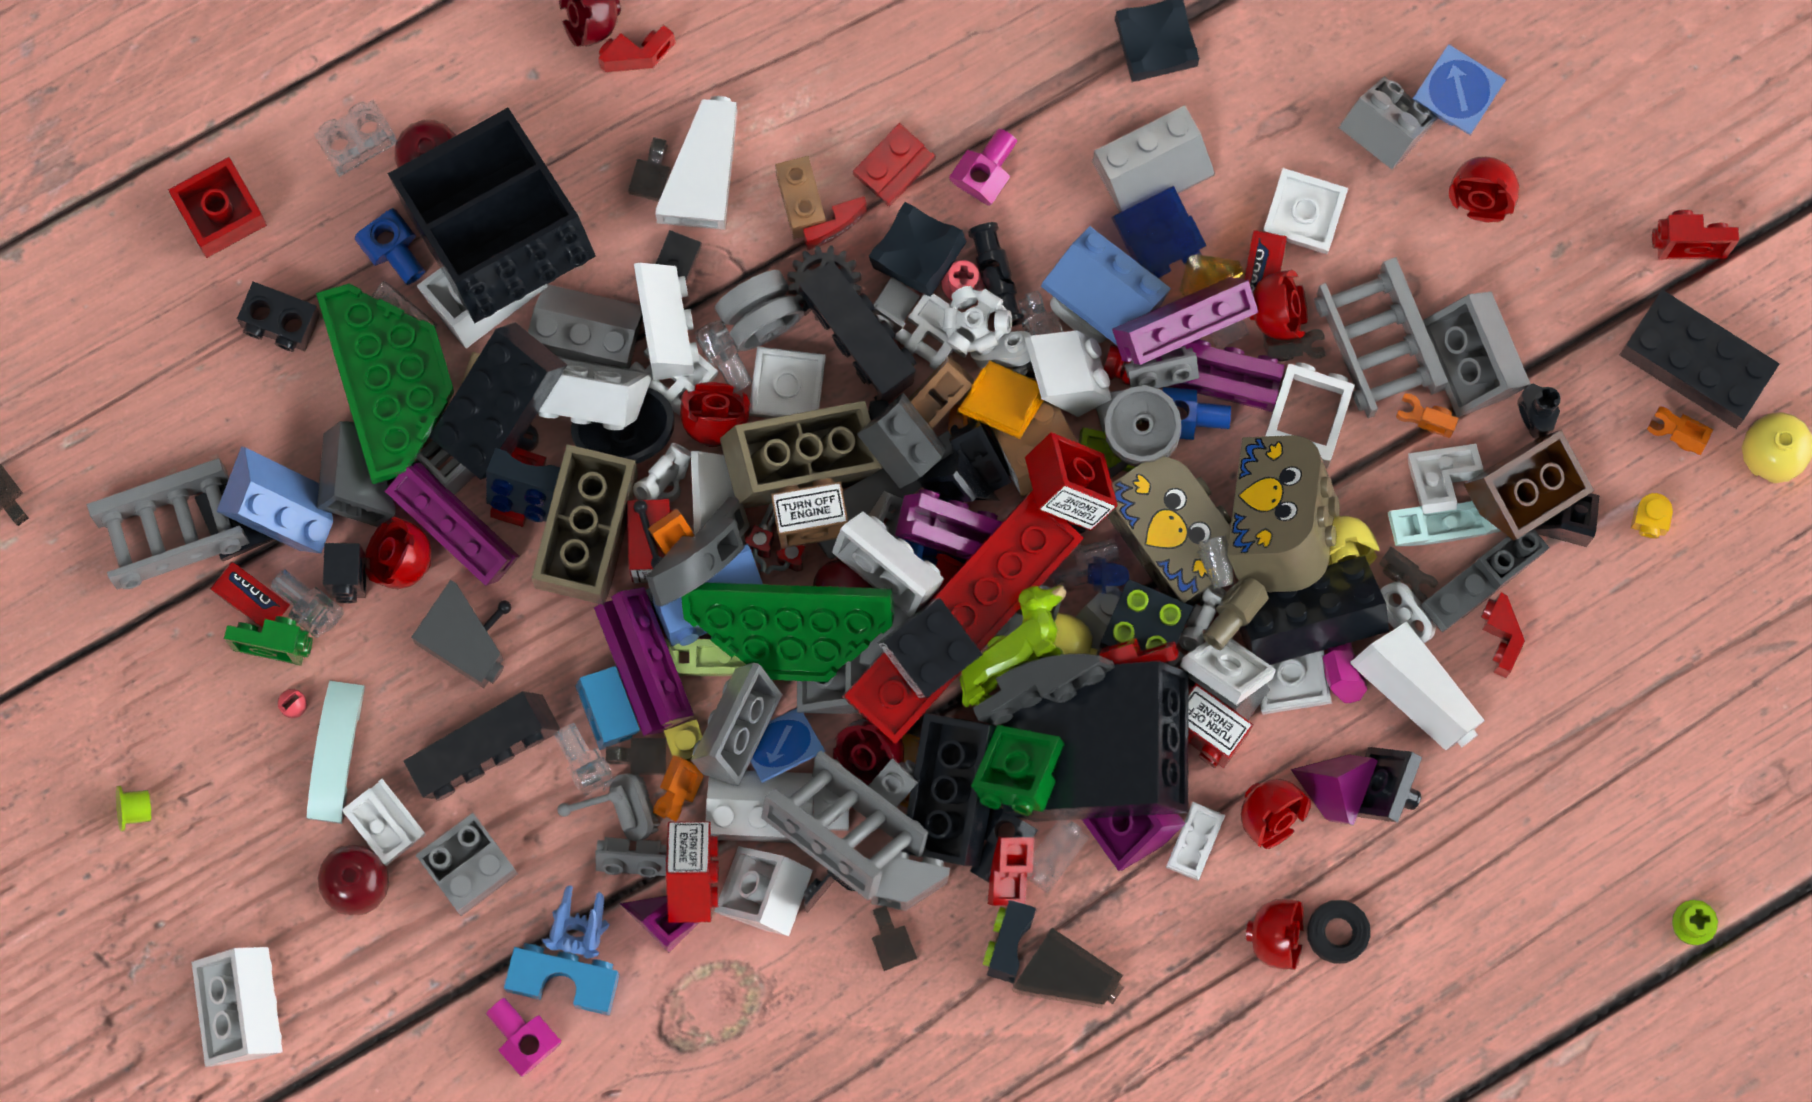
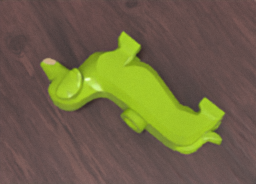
M1063 585L1047 590L1040 586H1031L1020 593L1019 602L1023 614L1021 626L1007 636L999 635L992 638L987 644L988 648L982 652L983 655L962 670L960 684L963 691L962 703L965 707L970 705L977 706L990 698V692L998 684L996 678L1031 661L1064 654L1054 644L1057 626L1051 614V610L1066 595V589Z

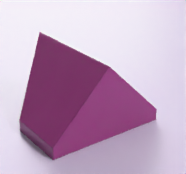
M1348 754L1294 768L1291 771L1326 820L1354 826L1377 760L1370 757Z
M667 895L619 903L668 953L700 923H668Z

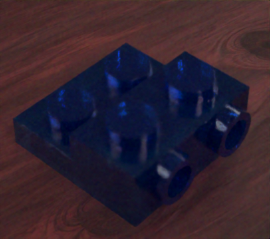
M1174 186L1112 217L1131 258L1157 278L1171 272L1172 270L1169 265L1180 259L1185 265L1201 257L1200 249L1207 246L1192 215H1188Z

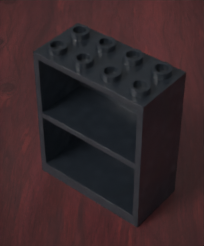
M509 107L387 173L407 215L474 324L490 317L496 311L524 298L534 290L553 282L561 275L582 266L590 259L596 257L578 214Z
M1161 661L1114 664L1115 667L1106 672L1105 677L1101 681L1081 687L1076 691V695L1068 701L1058 703L1041 697L1042 700L1038 704L1029 708H1022L1013 713V718L1001 726L1058 736L1063 741L1064 746L1051 774L1056 783L1044 811L1033 810L1031 815H1022L1014 811L1010 805L1001 804L1003 806V813L1033 822L1188 813L1189 672Z

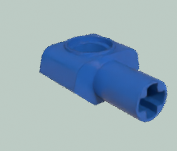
M392 208L386 211L355 235V241L374 266L388 261L406 285L416 282L426 271L407 247L416 235L396 209ZM383 232L394 234L393 240L387 244L377 242L378 236Z
M1163 387L1162 391L1173 399L1176 406L1183 408L1187 412V418L1181 420L1180 439L1194 440L1195 427L1230 428V405L1197 403V390Z

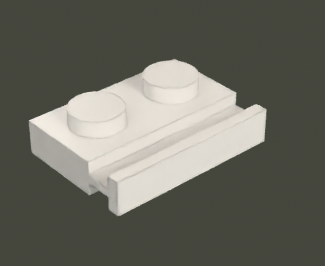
M380 779L376 785L366 790L342 809L343 813L385 866L426 835L383 779Z

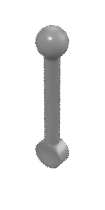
M612 788L609 794L570 805L562 803L558 806L557 811L559 815L566 817L571 811L606 801L618 803L622 800L623 791L619 788Z

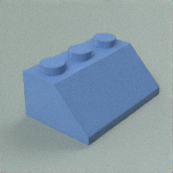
M1091 226L1072 243L1041 284L1044 290L1116 345L1112 329L1160 308L1171 290L1169 286Z
M241 447L216 512L298 551L322 553L324 543L333 524L332 513L317 508L318 482L246 447Z
M744 545V549L706 583L763 584L749 545ZM681 597L664 606H656L653 599L656 616L671 647L677 644L682 646L689 645L695 642L699 636L707 633L698 625L693 627L684 620Z

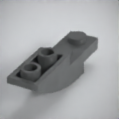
M729 497L694 537L682 536L647 575L648 585L656 606H664L693 591L720 572L744 549L741 537L748 530L750 524L744 506L739 504L737 497Z
M1534 529L1516 540H1512L1507 536L1482 555L1469 568L1425 600L1421 607L1443 633L1505 586L1550 547Z
M1063 654L1031 661L997 677L996 680L1001 691L973 707V710L979 721L995 726L1002 725L1013 718L1012 714L1018 710L1038 704L1042 700L1041 697L1058 703L1070 700L1076 695L1078 689L1086 684L1092 685L1101 681L1105 677V673L1115 666L1111 660L1089 654Z

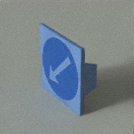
M1448 44L1412 100L1430 110L1431 114L1450 126L1454 125L1471 135L1506 79Z
M796 708L769 722L750 762L763 783L816 757L818 752H825V749L804 713H798Z

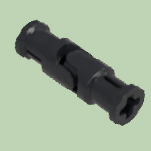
M989 222L971 228L968 234L970 238H973L978 253L976 262L985 289L1003 300L1002 305L1011 311L1012 327L1023 323L1025 317L1018 309L1015 298L1017 294L1016 286L1011 279L1012 275L1006 252L1001 249L996 233L998 224L996 222Z

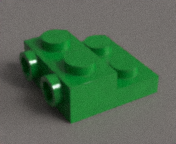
M276 616L275 621L265 619L262 632L258 631L259 627L248 623L238 622L237 627L227 625L224 639L235 652L301 666L303 657L308 658L312 649L313 637H309V631L301 630L299 626H296V621L290 618Z
M997 725L971 786L979 796L981 803L989 808L999 809L1001 804L1010 805L1014 811L1022 815H1031L1033 810L1043 812L1056 783L1051 774L1064 743L1058 736Z

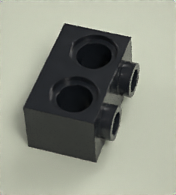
M252 282L237 320L240 326L244 328L243 333L259 340H262L263 336L276 340L274 343L276 346L294 352L295 348L302 351L306 350L321 314L314 304ZM267 307L270 309V313L265 319L256 320L253 318V314L258 308ZM298 319L302 321L299 330L295 332H287L285 330V326L290 320Z
M324 543L323 586L330 597L336 598L338 603L345 604L356 603L357 598H366L367 575L365 567L367 568V558L360 543Z

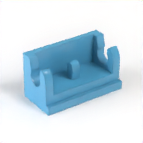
M616 666L579 678L575 687L599 750L633 738L632 735L639 733L638 723Z

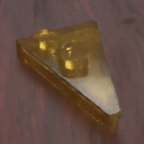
M1195 254L1187 259L1180 291L1183 297L1226 278H1237L1245 274L1238 260Z

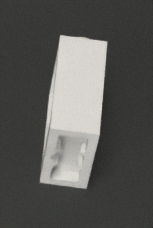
M1297 362L1295 365L1289 363L1265 436L1291 435L1278 431L1277 427L1293 379L1341 394L1342 396L1326 446L1313 442L1318 448L1327 469L1332 459L1355 384L1349 383L1347 377L1337 373H1329L1327 376L1315 372L1316 369L1306 363Z

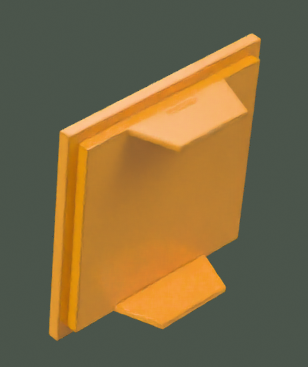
M989 360L986 367L981 370L972 384V388L958 409V412L1021 439L1044 400L1041 398L1036 380Z

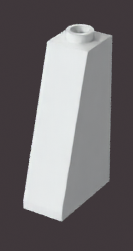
M712 96L710 100L702 99L656 207L657 224L725 230L737 121V103L731 102L730 98Z
M1408 622L1371 643L1350 662L1358 672L1445 750L1456 743L1462 748L1478 735L1474 729L1485 720Z

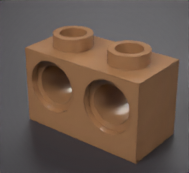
M809 156L775 164L776 177L793 239L803 237V229L826 222Z
M948 356L909 397V401L931 429H933L972 387L974 378Z

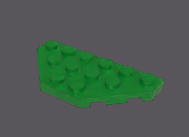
M351 284L316 293L372 484L396 478L399 474L406 472L407 467L412 466L454 394V388L435 326L427 321H420L406 314L404 310L380 298L377 300Z
M705 582L681 597L684 620L693 627L698 625L712 636L710 641L731 658L736 656L746 665L751 663L760 664L771 680L828 682L845 663L853 661L867 649L870 642L880 633L884 634L893 626L895 619L892 589Z

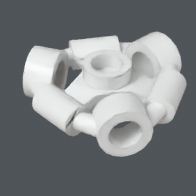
M971 286L959 288L952 294L953 300L951 305L945 309L943 331L947 332L948 340L946 343L961 355L965 356L968 352L978 351L980 354L998 345V340L1004 334L1011 332L1012 314L1010 310H1007L1002 305L1003 300L986 289L978 291L974 290ZM977 300H978V305H977V306H975V307H973V308H969V309H968L967 311H965V312H962V313L959 312L958 309H966V308H968V307L974 305V304L977 302ZM992 312H995V332L988 330V319ZM960 328L970 331L974 335V341L971 343L956 331Z
M671 443L665 455H662L648 471L650 473L649 476L634 484L633 492L638 500L669 499L670 502L678 499L681 492L679 482L686 476L691 452L677 443ZM667 486L674 487L673 491L669 493L663 492Z
M1213 585L1207 588L1202 594L1200 605L1195 604L1186 623L1187 627L1183 630L1179 639L1180 646L1185 650L1191 652L1204 643L1203 630H1207L1216 613L1215 608H1217L1227 593L1222 587Z

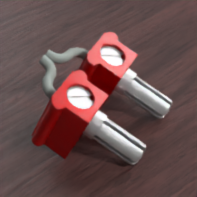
M770 503L759 527L754 525L750 536L744 538L745 545H749L754 560L761 565V572L770 574L773 570L784 571L787 568L800 572L803 570L802 561L806 555V546L800 545L778 550L776 552L777 562L782 566L771 565L766 569L765 561L759 557L761 556L765 559L771 557L770 548L774 542L772 527L776 519L774 512L771 516L774 508L773 503Z

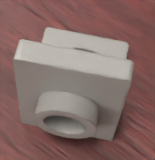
M892 277L874 302L875 310L872 313L879 322L885 320L896 334L905 326L903 321L920 296Z

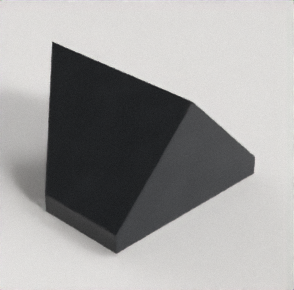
M960 449L936 463L921 478L917 479L924 490L938 493L939 499L945 502L949 500L960 502H973L974 500L1000 501Z
M1588 494L1537 526L1534 530L1542 536L1587 547L1596 534L1600 495Z

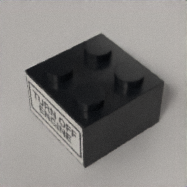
M940 598L929 602L878 642L879 646L920 699L929 697L983 655Z

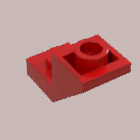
M663 24L657 32L653 30L645 37L641 45L642 49L620 33L615 40L610 38L599 51L600 57L598 58L600 68L604 72L654 68L675 44L674 33Z
M1500 593L1495 601L1488 600L1481 618L1486 620L1482 630L1507 641V643L1500 642L1492 661L1497 662L1494 673L1507 678L1514 667L1525 639L1508 596Z

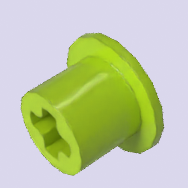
M121 786L116 787V810L121 832L125 831L126 824L151 821V803L148 790L123 792Z
M1690 900L1677 907L1673 914L1672 926L1674 933L1681 941L1697 946L1707 943L1714 937L1717 931L1718 919L1710 905L1703 901Z

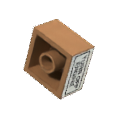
M1045 400L1021 439L990 426L993 443L1022 497L1028 495L1033 490L1025 456L1050 432L1077 442L1060 408Z
M821 479L813 482V487L799 489L798 485L782 488L778 490V493L771 494L781 549L837 539L840 529L848 522L841 482L834 483L833 479Z

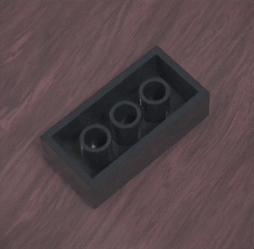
M1661 290L1620 353V356L1735 429L1743 422L1780 364L1664 290Z
M516 322L495 329L429 437L480 480L486 478V471L495 448L507 451L512 455L564 372L567 364Z
M1365 555L1328 565L1323 576L1316 583L1305 589L1267 592L1269 599L1249 624L1239 628L1246 649L1269 665L1389 632L1386 601Z
M924 714L913 775L918 784L910 792L906 814L912 820L919 822L928 831L923 854L919 857L935 858L943 862L963 866H980L990 808L981 803L979 796L971 785L997 726L942 715ZM904 848V849L901 851V852L907 853V854H909V855L916 856V855H914L912 852H910L907 848Z

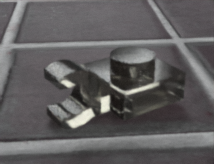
M653 137L648 161L637 159L628 189L629 194L659 202L671 173L670 167L662 165L668 147L666 144L667 140Z
M1320 329L1310 330L1303 337L1291 340H1276L1263 333V345L1269 359L1288 361L1293 359L1294 356H1303V352H1306L1312 358L1326 356L1324 347H1312L1314 341L1325 339V335Z
M0 464V511L4 508L13 522L20 526L29 517L15 499L24 493Z
M1393 547L1389 548L1379 563L1384 567L1383 573L1395 582L1402 580L1406 584L1409 583L1412 592L1422 603L1428 597L1420 591V584L1426 583L1432 588H1435L1438 584V581L1433 576L1418 569L1419 566Z
M631 738V748L606 747V764H631L630 774L665 775L666 738Z
M886 906L873 910L872 913L881 935L871 939L883 971L885 972L916 960L917 956L905 925L894 929Z

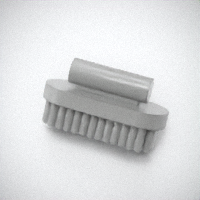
M627 773L616 776L611 782L610 790L612 788H619L623 791L622 800L618 803L613 802L625 836L632 841L644 840L650 834L658 831L657 827L660 823L658 818H656L657 815L653 813V806H651L652 803L650 798H648L649 794H647L648 790L646 789L645 781H643L644 778L640 777L639 774Z

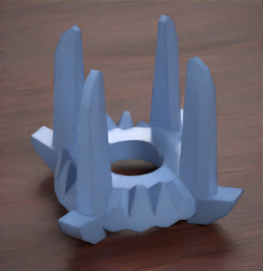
M569 885L564 890L561 905L557 910L553 911L554 923L550 930V938L542 939V941L550 950L560 949L572 954H581L587 959L599 955V951L596 948L599 947L601 935L609 927V923L606 920L602 921L604 908L603 894L597 892L594 908L590 911L589 919L587 920L586 915L580 919L579 913L575 917L570 916L572 885ZM578 930L585 935L574 937L569 935L567 931Z

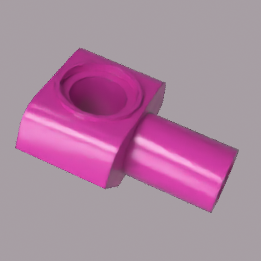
M998 128L981 154L967 149L949 176L950 181L958 188L990 206L1010 178L1001 166L1016 145L1017 139L1009 132ZM976 171H983L988 175L989 179L978 183L971 178V174Z
M1351 642L1329 648L1328 653L1322 658L1329 687L1334 695L1343 703L1360 701L1367 691L1365 677L1350 663L1356 657Z
M506 998L499 1000L486 1012V1015L508 1039L498 1051L521 1077L528 1074L562 1042L539 1015L526 1023ZM527 1037H536L539 1040L537 1052L532 1055L523 1054L520 1048L521 1042Z

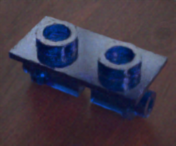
M1093 556V563H1088L1087 566L1088 584L1093 585L1094 591L1106 594V586L1124 585L1129 579V571L1123 565L1106 563V558Z

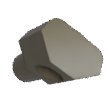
M1254 578L1240 580L1233 585L1217 606L1216 611L1219 616L1203 634L1205 641L1213 648L1222 650L1239 628L1249 624L1269 599L1265 587Z

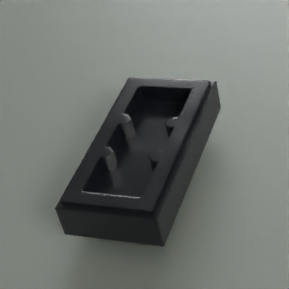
M669 230L656 264L676 266L678 277L685 276L687 282L702 243Z

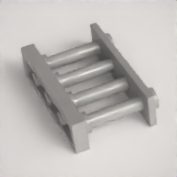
M1396 257L1383 262L1380 269L1381 274H1378L1377 279L1334 295L1330 294L1325 283L1319 286L1316 294L1317 297L1314 298L1320 317L1326 316L1352 382L1355 384L1356 391L1353 392L1356 406L1359 411H1365L1368 419L1375 416L1378 410L1376 402L1419 385L1423 387L1428 386L1431 395L1445 390L1448 384L1445 372ZM1381 291L1384 294L1389 292L1394 304L1391 305L1390 310L1344 327L1337 311L1338 307ZM1395 322L1397 325L1402 324L1407 335L1404 337V341L1364 356L1356 357L1349 339ZM1408 353L1410 356L1415 355L1420 366L1417 368V372L1375 388H1369L1363 370Z
M219 458L87 504L90 517L98 528L106 527L108 529L119 568L109 571L107 574L117 590L121 588H135L146 579L221 553H235L241 549V546L249 544L248 537L241 526L232 528L229 517L216 512L222 498L220 488L229 480L227 470ZM203 492L207 494L218 533L199 540L187 500L190 496ZM172 504L185 545L165 551L154 512L158 507ZM137 515L141 517L152 556L132 563L121 523L124 519Z
M820 751L816 754L812 773L813 778L790 797H786L777 789H773L765 796L761 818L869 900L878 892L882 875L881 868L904 848H907L917 857L921 856L924 851L928 831L919 822L909 818L851 774L837 760L830 758L823 751ZM824 787H827L840 797L816 818L800 808ZM851 807L866 817L861 824L844 838H839L827 829L831 823ZM878 827L893 838L892 841L870 859L865 858L853 849Z

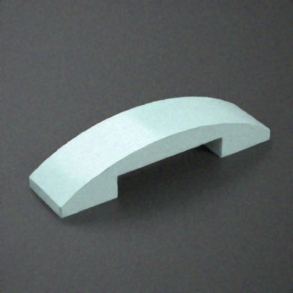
M1473 501L1457 503V509L1428 514H1423L1422 506L1388 512L1395 546L1444 543L1501 532V530L1479 514Z
M329 681L313 758L307 819L342 824L344 815L342 809L346 803L348 791L346 785L356 725L360 719L364 685Z

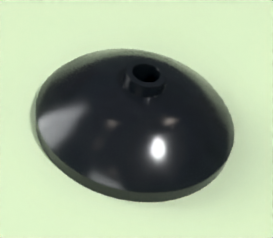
M648 387L637 420L624 427L623 430H609L603 427V423L593 421L590 424L572 422L571 435L574 445L577 447L635 460L636 464L653 457L664 448L673 434L675 418L669 401L661 393Z

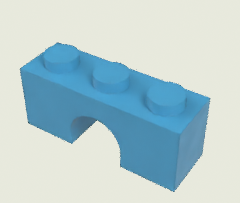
M524 943L523 949L514 947L504 986L506 992L541 1000L546 983L554 977L565 976L573 980L576 985V995L573 1003L575 1008L610 1016L620 976L618 971L612 970L614 964L593 959L592 965L578 962V955L558 951L557 957L543 954L545 948L533 944Z

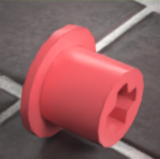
M966 260L954 262L941 280L942 291L951 301L953 300L952 294L959 288L971 286L974 290L982 291L985 287L978 266Z

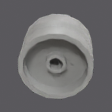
M780 270L767 271L748 279L725 294L715 305V310L723 324L734 325L730 331V336L739 351L751 350L768 343L792 328L803 317L804 311L796 297L785 296L789 287Z
M1146 385L1130 387L1119 393L1108 406L1104 420L1106 442L1113 454L1125 464L1137 467L1141 463L1155 462L1162 457L1169 458L1177 448L1181 435L1180 412L1173 399L1161 389ZM1143 420L1148 421V430L1139 431L1137 429L1136 423L1141 425Z

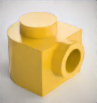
M1651 493L1643 497L1635 507L1631 529L1639 530L1638 534L1647 538L1657 539L1660 535L1665 536L1669 531L1673 514L1672 504L1669 499L1658 493Z

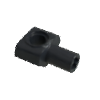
M1534 383L1523 390L1517 404L1522 420L1530 435L1537 439L1553 432L1560 413L1558 405L1561 398L1559 392L1553 387L1542 388Z
M990 808L985 834L987 842L983 847L980 866H972L969 870L988 883L990 882L993 856L999 837V827L1004 823H1012L1015 827L1013 837H1034L1038 829L1018 817L1003 813L1002 808Z

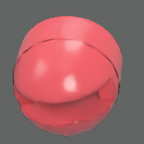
M288 689L280 695L278 707L284 716L297 718L306 711L307 700L300 691ZM297 695L299 698L286 710L283 706L293 696Z

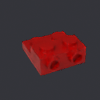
M1691 210L1674 211L1666 219H1659L1658 228H1653L1652 247L1653 249H1658V260L1727 259L1739 242V227H1728L1727 223H1712L1707 225V228H1704L1703 214H1693Z

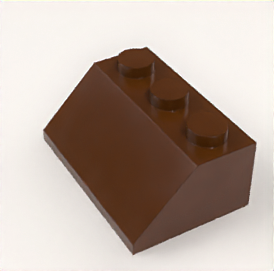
M1562 430L1537 438L1464 483L1479 514L1512 540L1520 538L1594 491Z

